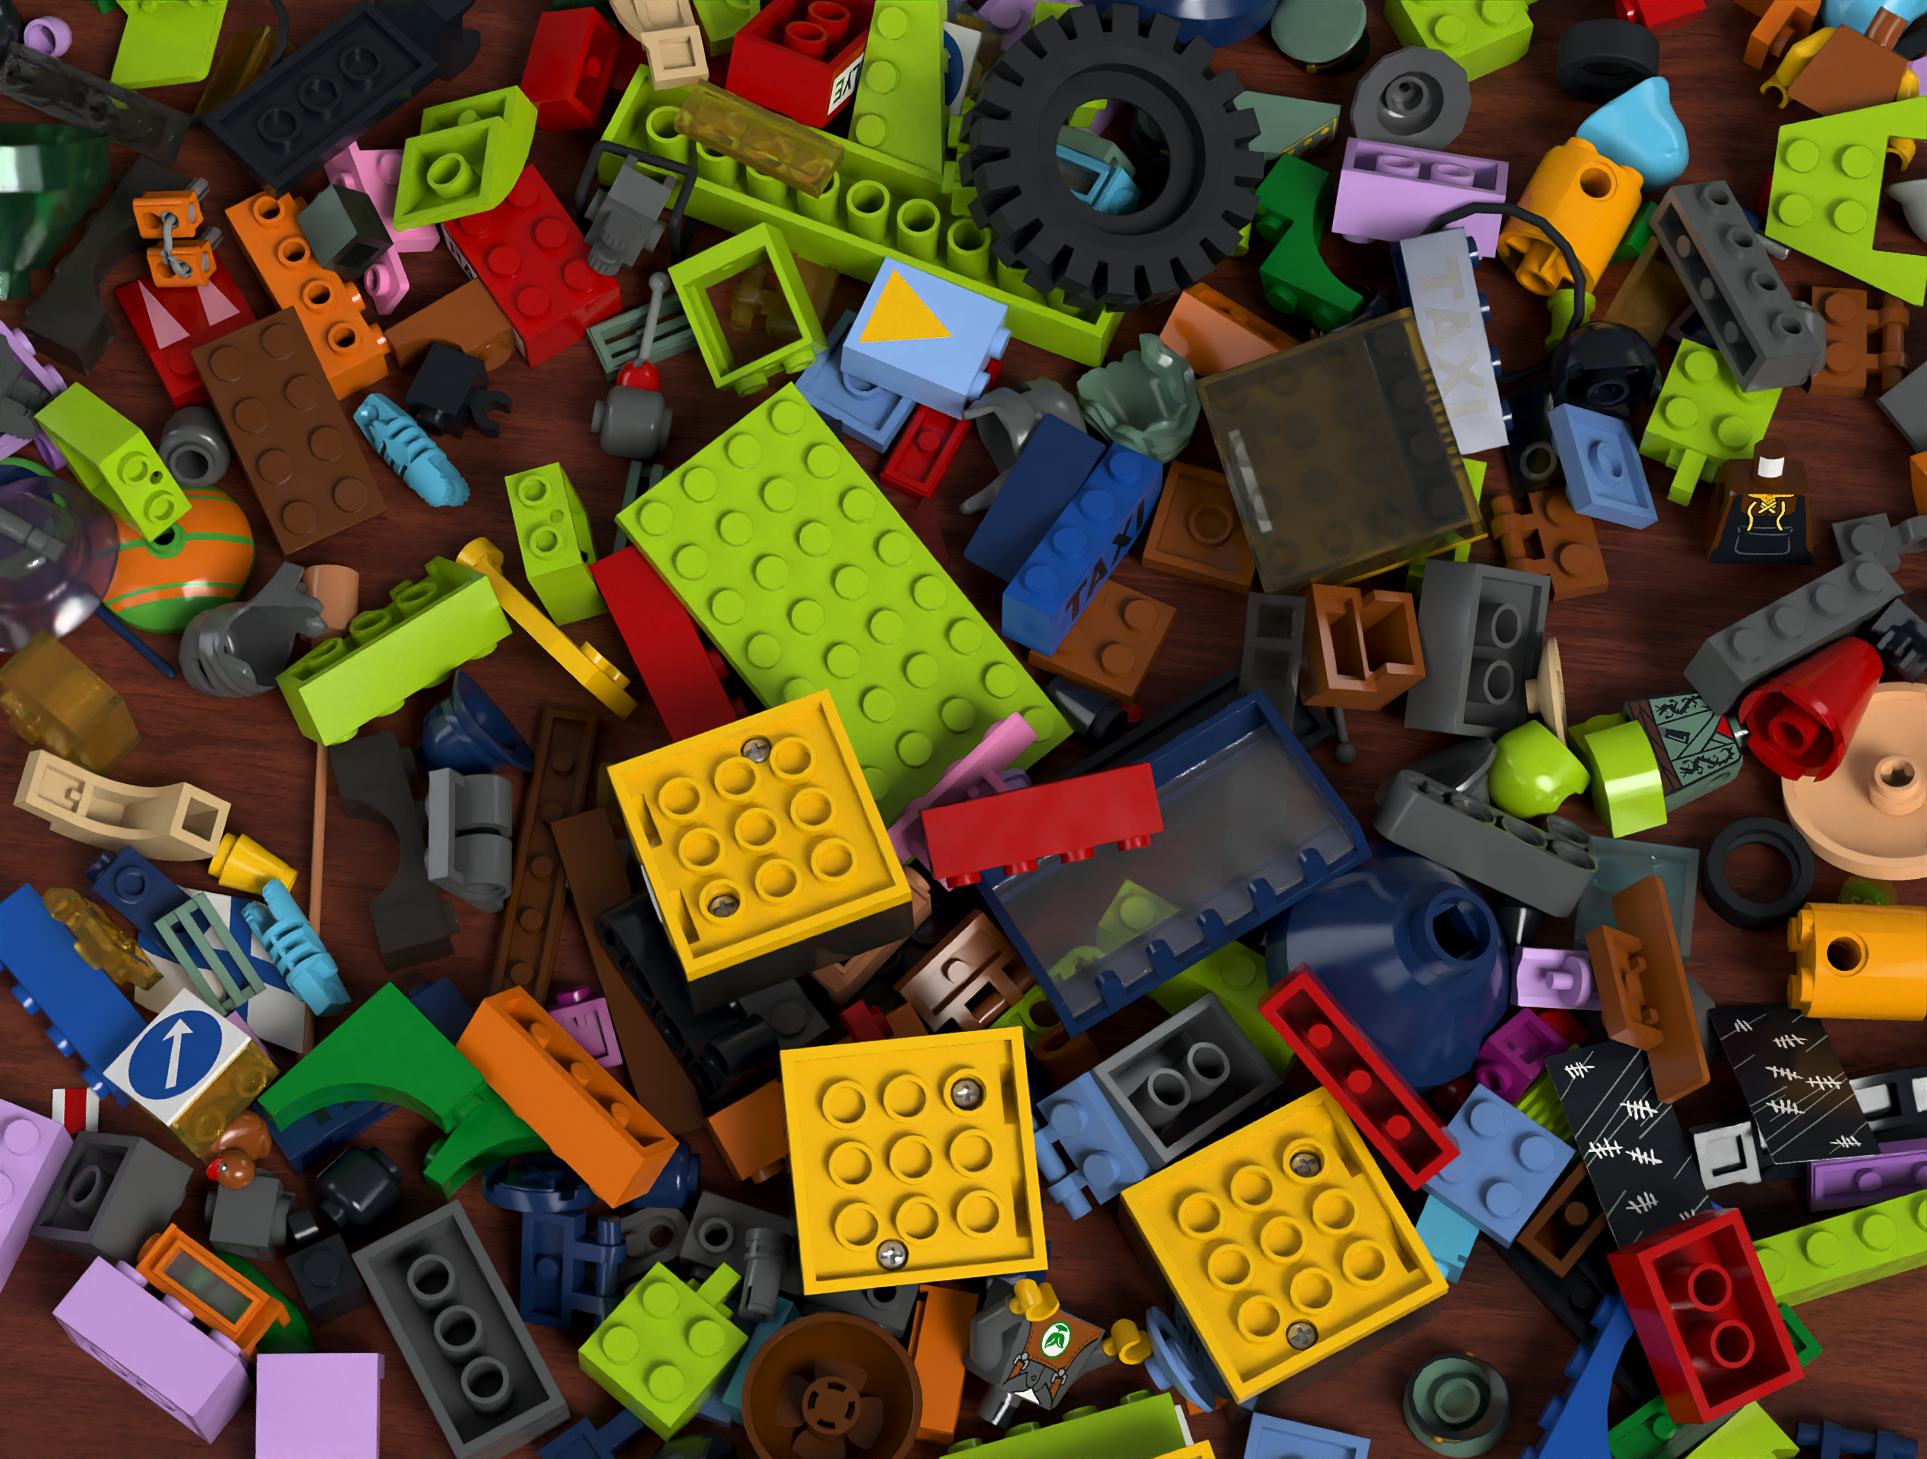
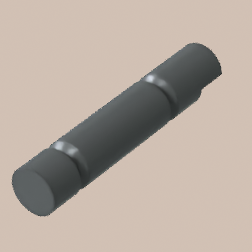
M0 507V533L20 544L25 543L27 548L54 563L58 561L66 544L56 540L51 534L38 527L33 528L31 523Z

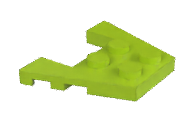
M1927 95L1780 126L1765 236L1898 297L1909 304L1924 307L1927 285V256L1873 250L1888 139L1900 138L1927 141Z

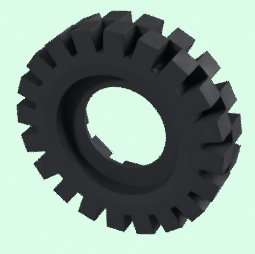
M1094 3L1069 8L1058 20L1053 15L1031 27L1019 40L1017 39L994 62V66L981 77L970 97V100L974 101L975 105L963 115L959 142L969 144V151L958 160L962 187H976L978 196L967 207L978 231L993 226L1000 238L989 248L1006 268L1019 259L1029 268L1022 282L1044 296L1056 287L1065 290L1063 304L1089 311L1099 302H1105L1107 313L1132 312L1144 302H1147L1149 307H1153L1174 298L1212 272L1215 266L1230 256L1244 238L1239 231L1253 221L1260 200V196L1251 193L1250 190L1264 179V152L1249 151L1248 144L1261 134L1254 107L1238 111L1233 101L1245 91L1244 86L1231 67L1216 75L1208 64L1218 51L1198 34L1186 44L1176 39L1181 23L1159 12H1156L1144 23L1139 21V6L1112 3L1103 13L1097 14ZM1112 99L1131 104L1144 112L1160 130L1168 150L1169 173L1160 196L1146 209L1129 215H1110L1096 211L1081 202L1070 191L1062 178L1056 155L1059 131L1070 113L1087 102Z

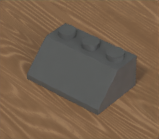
M1426 559L1417 622L1426 677L1408 690L1404 720L1405 728L1479 738L1489 737L1490 739L1498 740L1505 733L1532 720L1533 713L1529 714L1525 680L1537 679L1551 576L1478 563Z

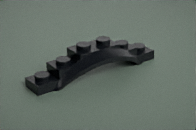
M1895 1061L1846 1074L1877 1143L1927 1138V1061L1906 1067L1901 1066ZM1750 1106L1737 1108L1738 1116L1687 1129L1691 1153L1706 1190L1740 1181L1747 1184H1756L1806 1176V1162L1774 1163Z

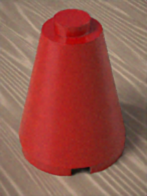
M1843 637L1755 687L1742 701L1739 709L1740 725L1746 720L1751 734L1746 742L1753 754L1766 767L1786 779L1798 781L1803 775L1816 777L1813 782H1819L1830 777L1840 766L1882 677L1883 663L1876 649L1868 642L1859 638Z

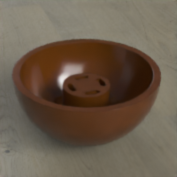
M827 1312L796 1319L777 1330L763 1343L753 1357L745 1375L741 1407L747 1436L760 1459H903L916 1438L922 1417L923 1400L920 1379L913 1361L894 1336L868 1319L846 1313ZM821 1420L828 1424H834L835 1428L833 1429V1426H826L821 1423L818 1425L817 1423Z

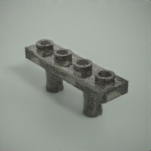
M10 40L0 68V94L161 163L175 165L192 114L13 40Z

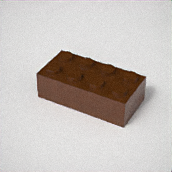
M294 305L190 351V360L283 560L378 518L388 511L386 503Z

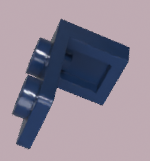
M130 845L119 849L114 855L107 849L104 850L84 873V876L91 882L81 894L97 908L108 904L170 958L178 961L154 925V922L192 898ZM199 907L190 915L204 935L211 924ZM179 920L170 927L188 953L194 947L195 942Z

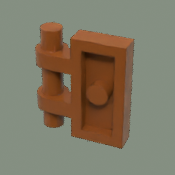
M1812 286L1809 294V305L1813 308V311L1818 312L1825 319L1827 338L1826 365L1819 373L1808 378V394L1863 397L1866 390V378L1882 379V394H1884L1909 374V355L1904 352V333L1909 330V311L1904 308V301L1884 291L1882 293V309L1870 310L1867 309V290ZM1867 334L1882 335V353L1867 354Z
M1565 486L1528 493L1526 505L1529 514L1525 515L1515 513L1510 496H1499L1490 501L1494 519L1490 522L1494 541L1501 543L1506 561L1502 568L1551 576L1549 591L1552 602L1607 591L1609 580L1592 518L1575 513L1574 507L1567 498ZM1535 537L1541 559L1533 560L1527 558L1522 539Z
M975 908L892 988L905 1003H911L919 1019L929 1030L936 1032L950 1019L955 1027L948 1033L985 1030L1007 1008L1010 1009L1025 997L1023 993L1035 981L1023 962L1008 976L1002 970L1017 953L984 912ZM987 983L992 991L972 1011H969L964 1004Z

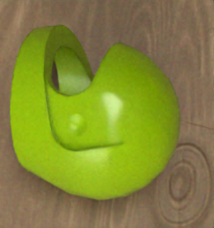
M1531 720L1505 733L1494 743L1498 753L1486 772L1489 779L1487 785L1491 802L1498 810L1522 821L1539 820L1555 813L1565 798L1573 793L1582 795L1592 780L1591 775L1573 753L1536 720Z

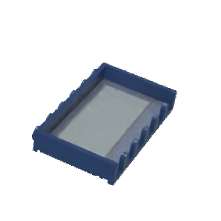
M1260 688L1241 699L1231 702L1225 709L1194 728L1183 731L1174 740L1131 763L1144 761L1150 762L1164 827V831L1150 834L1151 845L1118 851L1116 842L1093 846L1095 857L1061 864L1060 855L1055 854L1037 858L1039 869L1025 873L1004 876L1003 866L981 870L982 881L973 883L981 900L985 903L1071 1039L1307 897L1325 884L1373 857L1359 822Z

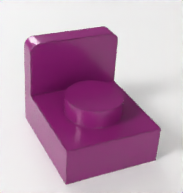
M582 985L556 993L557 1002L546 1005L548 1014L604 1069L623 1064L603 992L596 991L591 993L589 985Z
M1526 1006L1485 1041L1479 1050L1477 1065L1468 1071L1467 1075L1477 1084H1482L1509 1104H1513L1531 1083L1548 1070L1544 1059L1566 1052L1570 1045Z

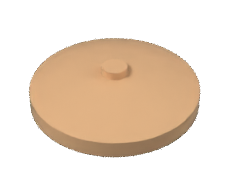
M1910 682L1878 683L1840 766L1830 777L1819 782H1813L1816 777L1802 775L1798 781H1794L1781 776L1783 802L1793 829L1804 837L1809 848L1816 855L1828 863L1855 875L1873 879L1911 880L1927 877V684H1911Z

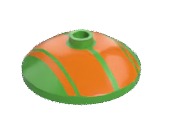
M178 484L192 505V508L150 543L107 509L101 514L93 528L88 543V572L97 596L103 605L119 620L146 632L157 634L183 633L195 615L206 609L237 602L243 595L252 577L255 564L254 537L249 522L238 504L225 492L213 485L204 488H191ZM163 534L175 536L173 541L167 545L156 543L157 539Z

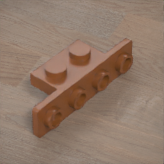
M1651 874L1613 896L1612 906L1618 930L1601 925L1585 934L1590 954L1589 964L1592 975L1596 980L1602 1007L1601 1020L1608 1033V1037L1647 1052L1657 1099L1660 1102L1671 1104L1708 1084L1710 1075L1663 879Z

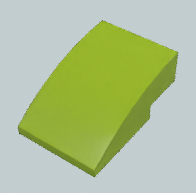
M517 85L423 109L420 135L408 138L405 141L392 227L397 232L493 210L506 198L513 189L525 165L538 115L536 107Z

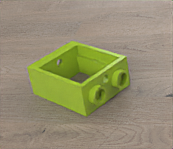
M765 222L760 223L668 268L716 389L733 394L737 393L739 397L754 394L769 385L768 377L783 370L787 374H792L807 369L817 362L815 355L830 348L780 228ZM770 258L802 338L737 368L705 289Z
M75 382L34 416L85 493L149 543L192 508V505L143 431L80 383ZM158 471V477L154 476L152 473Z
M556 462L504 477L527 579L557 627L610 612L589 568V565L599 561L588 512L560 463ZM584 555L587 558V561L585 563L582 559V556Z

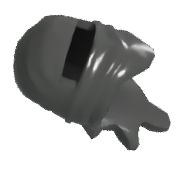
M1035 377L1032 380L1021 382L1016 392L1006 387H999L982 396L980 400H974L967 410L961 411L964 420L975 418L980 438L1000 475L986 488L978 491L974 496L959 505L963 514H973L991 507L1046 414L1050 413L1088 435L1077 401L1072 394L1063 390L1061 384L1047 377Z
M285 561L268 584L250 601L232 602L206 609L192 618L184 631L178 653L183 677L191 687L208 697H231L237 699L256 696L278 686L275 678L284 672L288 666L296 632L316 639L327 628L326 622L320 616L324 606L316 597L306 595L307 584L299 582L304 573V567Z

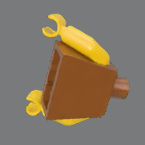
M1880 6L1864 34L1846 24H1841L1837 29L1834 27H1824L1793 44L1776 73L1761 86L1760 91L1765 95L1775 86L1783 94V101L1778 106L1780 109H1783L1795 99L1825 117L1920 97L1919 78L1911 70L1913 61L1893 50L1909 21ZM1889 138L1886 158L1889 152L1898 154L1903 162L1900 171L1904 172L1916 153L1914 141Z

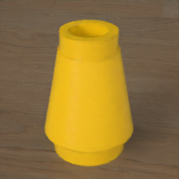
M227 832L219 844L216 857H213L208 874L219 879L218 885L262 896L263 893L261 891L263 887L274 878L280 880L290 893L298 871L289 867L288 864L244 833L237 837Z

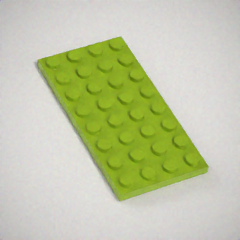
M789 382L618 513L614 519L767 710L828 688L886 831L898 821L901 811L907 804L917 798H923L940 782L943 772L951 763L958 759L966 758L982 743L984 734L994 723L1001 719H1007L1014 712H1018L1038 736L1030 746L1004 769L1006 771L1018 768L1026 772L1074 733L1054 704L792 382ZM913 854L901 867L909 866L917 857Z

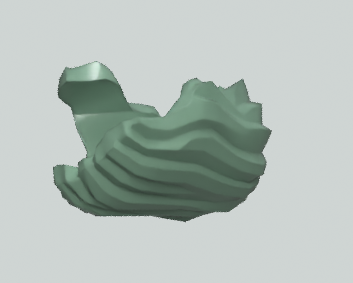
M1144 333L1139 335L1141 351L1133 349L1125 353L1120 362H1110L1106 368L1097 367L1082 375L1081 379L1076 382L1077 391L1080 395L1077 403L1083 418L1111 445L1117 442L1163 464L1175 459L1187 447L1191 434L1194 432L1202 404L1197 396L1196 380L1190 363L1171 350L1161 341L1159 336Z

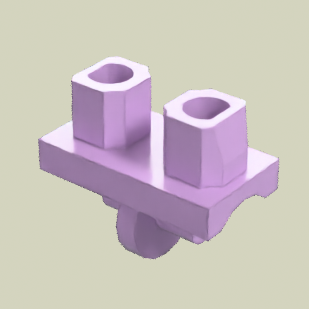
M1515 946V953L1510 956V1004L1527 1007L1602 1011L1596 980L1592 975L1589 964V951Z

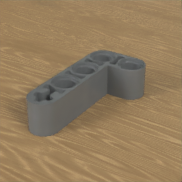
M1402 770L1399 772L1371 821L1376 830L1392 842L1556 917L1565 918L1570 915L1598 869L1591 837L1583 828L1571 820L1559 815H1549L1539 829L1412 770Z

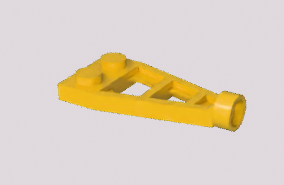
M480 537L468 543L459 553L456 563L487 575L499 605L586 689L622 720H625L639 705L624 690L631 681L587 641L579 648L503 576L501 566L504 561V555L491 541L485 537Z

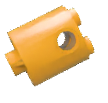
M1571 137L1565 146H1556L1546 152L1516 206L1546 218L1572 245L1585 277V291L1592 293L1640 209L1642 202L1640 189L1644 184V179L1634 168L1626 165H1617L1610 159L1598 154L1597 149L1589 141L1579 137ZM1510 215L1498 236L1496 249L1501 260L1515 274L1520 284L1531 292L1542 296H1550L1556 290L1574 289V280L1563 252L1539 227Z
M1806 902L1804 908L1799 909L1797 917L1789 918L1787 928L1788 951L1797 952V975L1790 974L1787 983V1003L1789 1009H1801L1802 1016L1810 1018L1924 1020L1927 1015V907ZM1827 951H1832L1840 957L1843 963V971L1837 970L1831 965L1827 957Z

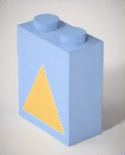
M886 256L843 344L840 371L962 420L961 411L966 410L970 402L980 400L985 394L991 374L984 371L990 358L1000 360L1007 347L1012 332L1011 329L1004 327L1008 306Z

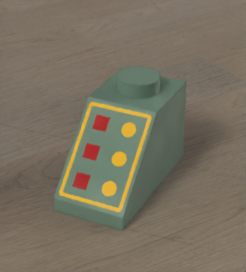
M1244 91L1233 100L1238 111L1254 107L1261 134L1248 144L1249 151L1264 152V178L1267 177L1284 152L1304 161L1336 141L1341 105Z

